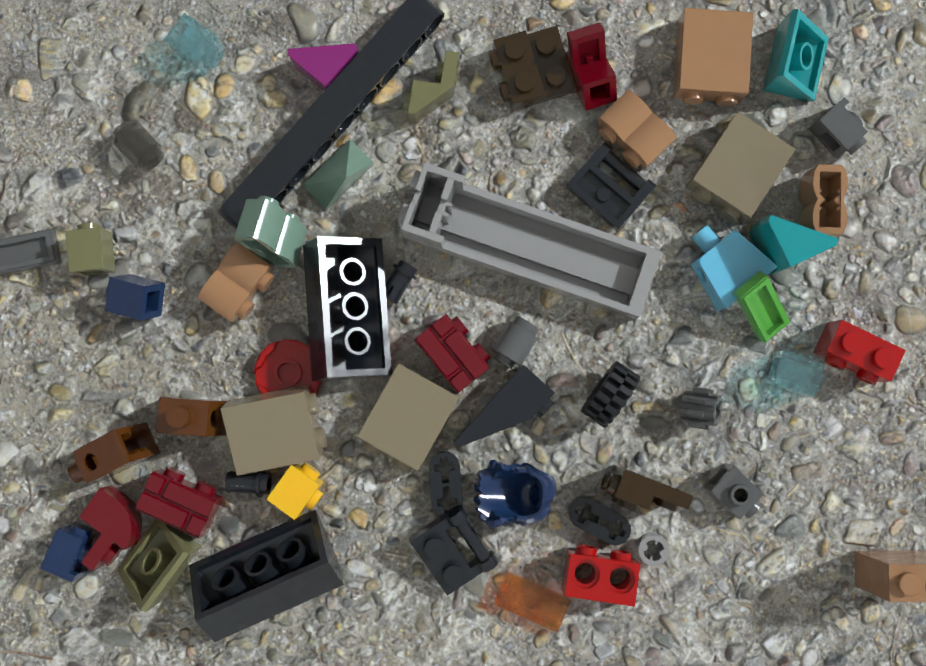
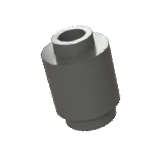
M515 316L512 322H507L492 347V350L497 353L494 359L512 369L514 364L521 367L538 339L536 334L539 329L527 320Z

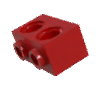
M577 544L576 550L567 548L561 590L566 597L635 607L641 564L635 558H631L632 553L627 551L611 550L610 555L597 553L596 547ZM581 563L592 565V572L585 579L575 577V569ZM617 568L625 569L626 578L622 583L613 584L610 582V574L613 570Z

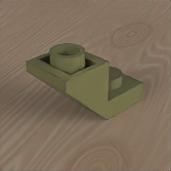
M446 51L444 62L438 61L435 82H440V84L413 80L412 90L405 91L403 111H408L409 122H419L454 97L459 70V52Z

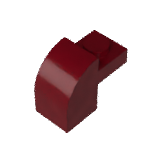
M601 23L567 32L569 51L566 52L577 87L576 94L584 110L587 111L616 102V74L606 58L605 30Z
M113 485L100 488L79 516V518L102 533L81 562L92 571L104 565H111L120 554L121 548L125 550L136 545L142 533V516L140 511L135 510L136 503Z

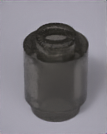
M125 121L113 132L115 136L112 141L113 145L135 168H141L144 172H149L163 160L165 154L161 151V145L138 121Z

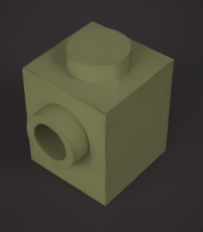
M83 223L77 225L78 230L65 231L69 273L79 276L116 273L112 232L99 227L97 223Z

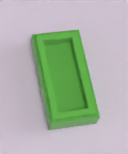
M757 272L733 292L757 339L763 343H766L790 323L768 275L763 272Z

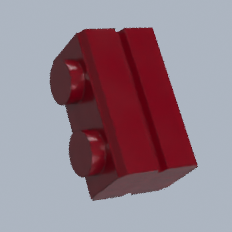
M445 314L417 336L414 341L458 394L490 368L486 362L491 358L479 343L472 346L464 335L469 331L457 316L450 319Z
M166 466L165 470H154L144 487L145 490L142 492L135 510L198 539L205 536L223 500L222 496L215 493L217 488L204 481L198 480L196 484L184 479L186 475L184 472L170 466Z

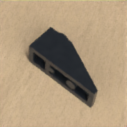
M522 365L453 443L459 448L530 420L535 414L541 418L553 405L554 402L550 398L555 392L525 365Z

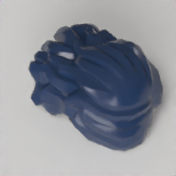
M490 460L488 468L478 471V477L475 479L478 484L474 485V490L482 495L474 496L473 501L478 504L475 510L479 513V519L485 521L489 528L509 525L513 522L526 526L543 520L549 514V504L554 499L556 483L548 473L537 469L529 463L506 465L496 460Z

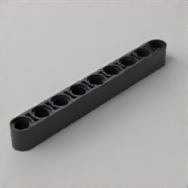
M406 0L221 206L219 215L237 230L246 199H258L259 196H268L277 200L280 204L431 36L442 22L445 13L430 0Z

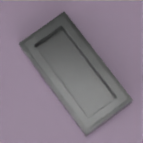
M46 229L0 239V276L62 263L56 230Z

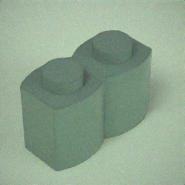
M259 196L258 199H246L234 238L239 244L256 252L260 258L271 265L296 268L308 230L300 222L298 216L285 212L279 206L277 200L268 196Z

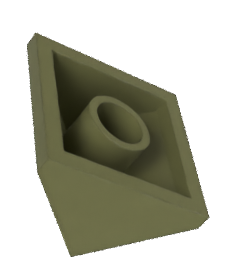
M157 519L154 520L117 570L138 608L143 612H147L163 600L202 547V545L183 531Z

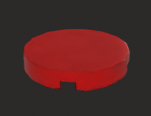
M283 339L270 343L260 352L254 365L255 383L261 394L308 384L310 393L316 394L322 381H312L310 347L298 340Z

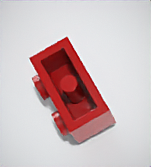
M837 320L826 323L813 353L825 358L824 362L829 366L840 370H850L856 373L855 377L871 385H876L877 382H892L906 350L844 320Z

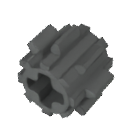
M693 387V391L685 390L679 408L680 420L688 422V427L709 430V425L717 426L721 418L722 397L715 395L714 390L708 388Z

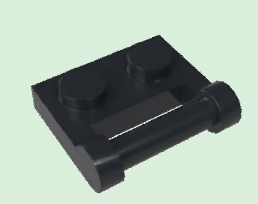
M605 141L565 188L617 231L657 185L650 179L646 181L614 154L611 151L613 147ZM603 161L638 192L632 197L597 166Z
M462 505L453 507L409 536L411 545L447 596L482 572L491 571L499 563L495 553L488 551L467 520L468 513ZM450 527L457 528L476 556L471 562L468 563L446 531Z

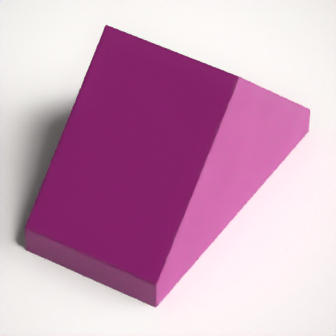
M356 43L288 49V56L294 67L323 91L328 88L359 53Z

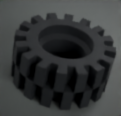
M615 361L598 381L599 383L588 396L581 412L603 428H606L614 420V417H617L622 407L624 408L627 400L634 393L633 391L637 388L640 381V376L620 362Z

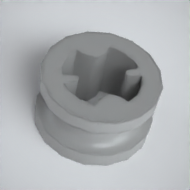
M650 532L640 537L637 543V552L641 560L647 565H661L669 556L670 549L668 543L660 534ZM653 540L655 545H657L658 541L662 544V547L658 549L659 556L655 558L651 554L648 557L644 554V551L648 549L646 543Z

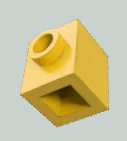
M303 462L302 465H291L266 500L292 519H297L306 507L312 510L324 494L319 491L324 484L318 478L320 472L306 462Z

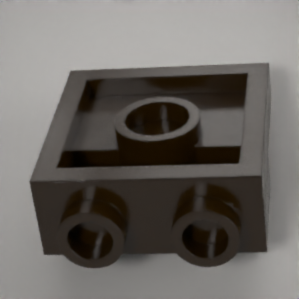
M557 26L527 34L525 30L493 40V50L488 51L493 71L499 70L503 81L498 83L500 95L504 103L509 102L512 111L576 93L577 87Z
M615 464L612 471L607 470L605 472L600 489L613 495L611 501L615 502L616 505L633 512H637L639 506L649 510L652 502L676 512L677 506L689 509L693 496Z

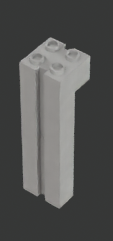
M426 162L421 172L415 171L409 188L412 191V202H410V205L403 204L398 218V224H401L400 229L406 241L631 319L640 317L662 251L465 184V176Z

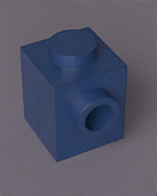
M133 274L109 277L106 288L105 311L136 320L159 317L162 313L165 283Z

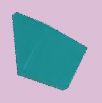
M799 9L791 10L776 29L763 91L813 102L817 94L829 37Z
M769 215L750 226L748 232L755 247L777 266L769 275L790 268L837 246L839 240L833 236L773 215Z

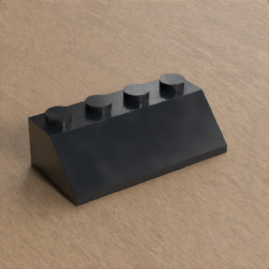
M316 237L303 245L312 381L349 380L392 375L382 238Z
M316 509L299 516L295 520L292 519L189 565L195 622L214 642L344 585L337 556Z

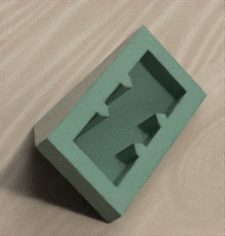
M350 139L302 187L327 211L374 163Z

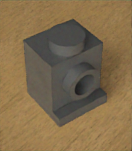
M845 97L808 128L835 158L846 151L852 155L867 142L863 136L868 131L863 127L860 117L845 108L849 103Z
M725 463L703 487L723 508L738 519H741L743 516L746 518L752 517L762 506L759 499L764 494L732 464ZM742 488L744 495L736 501L734 493L737 489Z

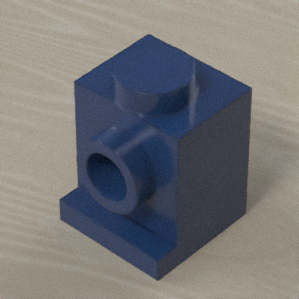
M73 523L72 525L58 528L40 569L70 582L86 576L88 569L83 568L82 566L85 565L81 562L92 548L91 545L96 536L92 534L93 529L81 523Z

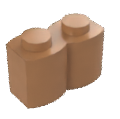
M630 89L599 117L597 123L600 127L598 132L601 137L611 145L615 142L624 151L622 156L625 161L633 168L639 166L644 171L677 138L673 130L661 118L655 115L644 101Z
M818 164L804 173L799 186V195L804 206L800 213L799 225L833 237H838L844 233L847 225V209L843 198L847 192L848 177L843 165Z
M236 242L224 256L217 270L204 284L197 298L230 322H237L239 318L244 320L255 306L252 300L258 291L265 292L273 282L275 276L272 272L275 267L260 258L253 251Z

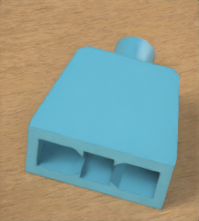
M706 225L691 237L703 252L700 257L691 263V266L718 311L726 309L736 301L733 292L757 272L761 271L768 275L777 268L773 261L738 231L733 230L720 240L712 229Z

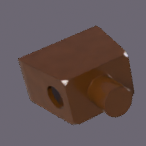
M170 396L160 397L156 433L202 437L225 436L227 434L220 408L227 401ZM214 411V423L211 426L210 418Z
M147 422L118 428L74 450L73 457L75 462L67 466V472L75 483L84 480L89 484L114 476L160 454V450Z

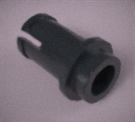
M401 259L397 265L393 264L395 269L385 284L387 300L396 305L399 304V300L411 280H416L415 274L418 270Z
M264 470L238 476L236 472L229 471L226 475L225 489L227 493L256 494L259 498L263 497L264 494H270L272 476L265 473Z

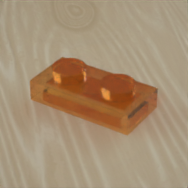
M507 570L493 604L558 633L571 599Z

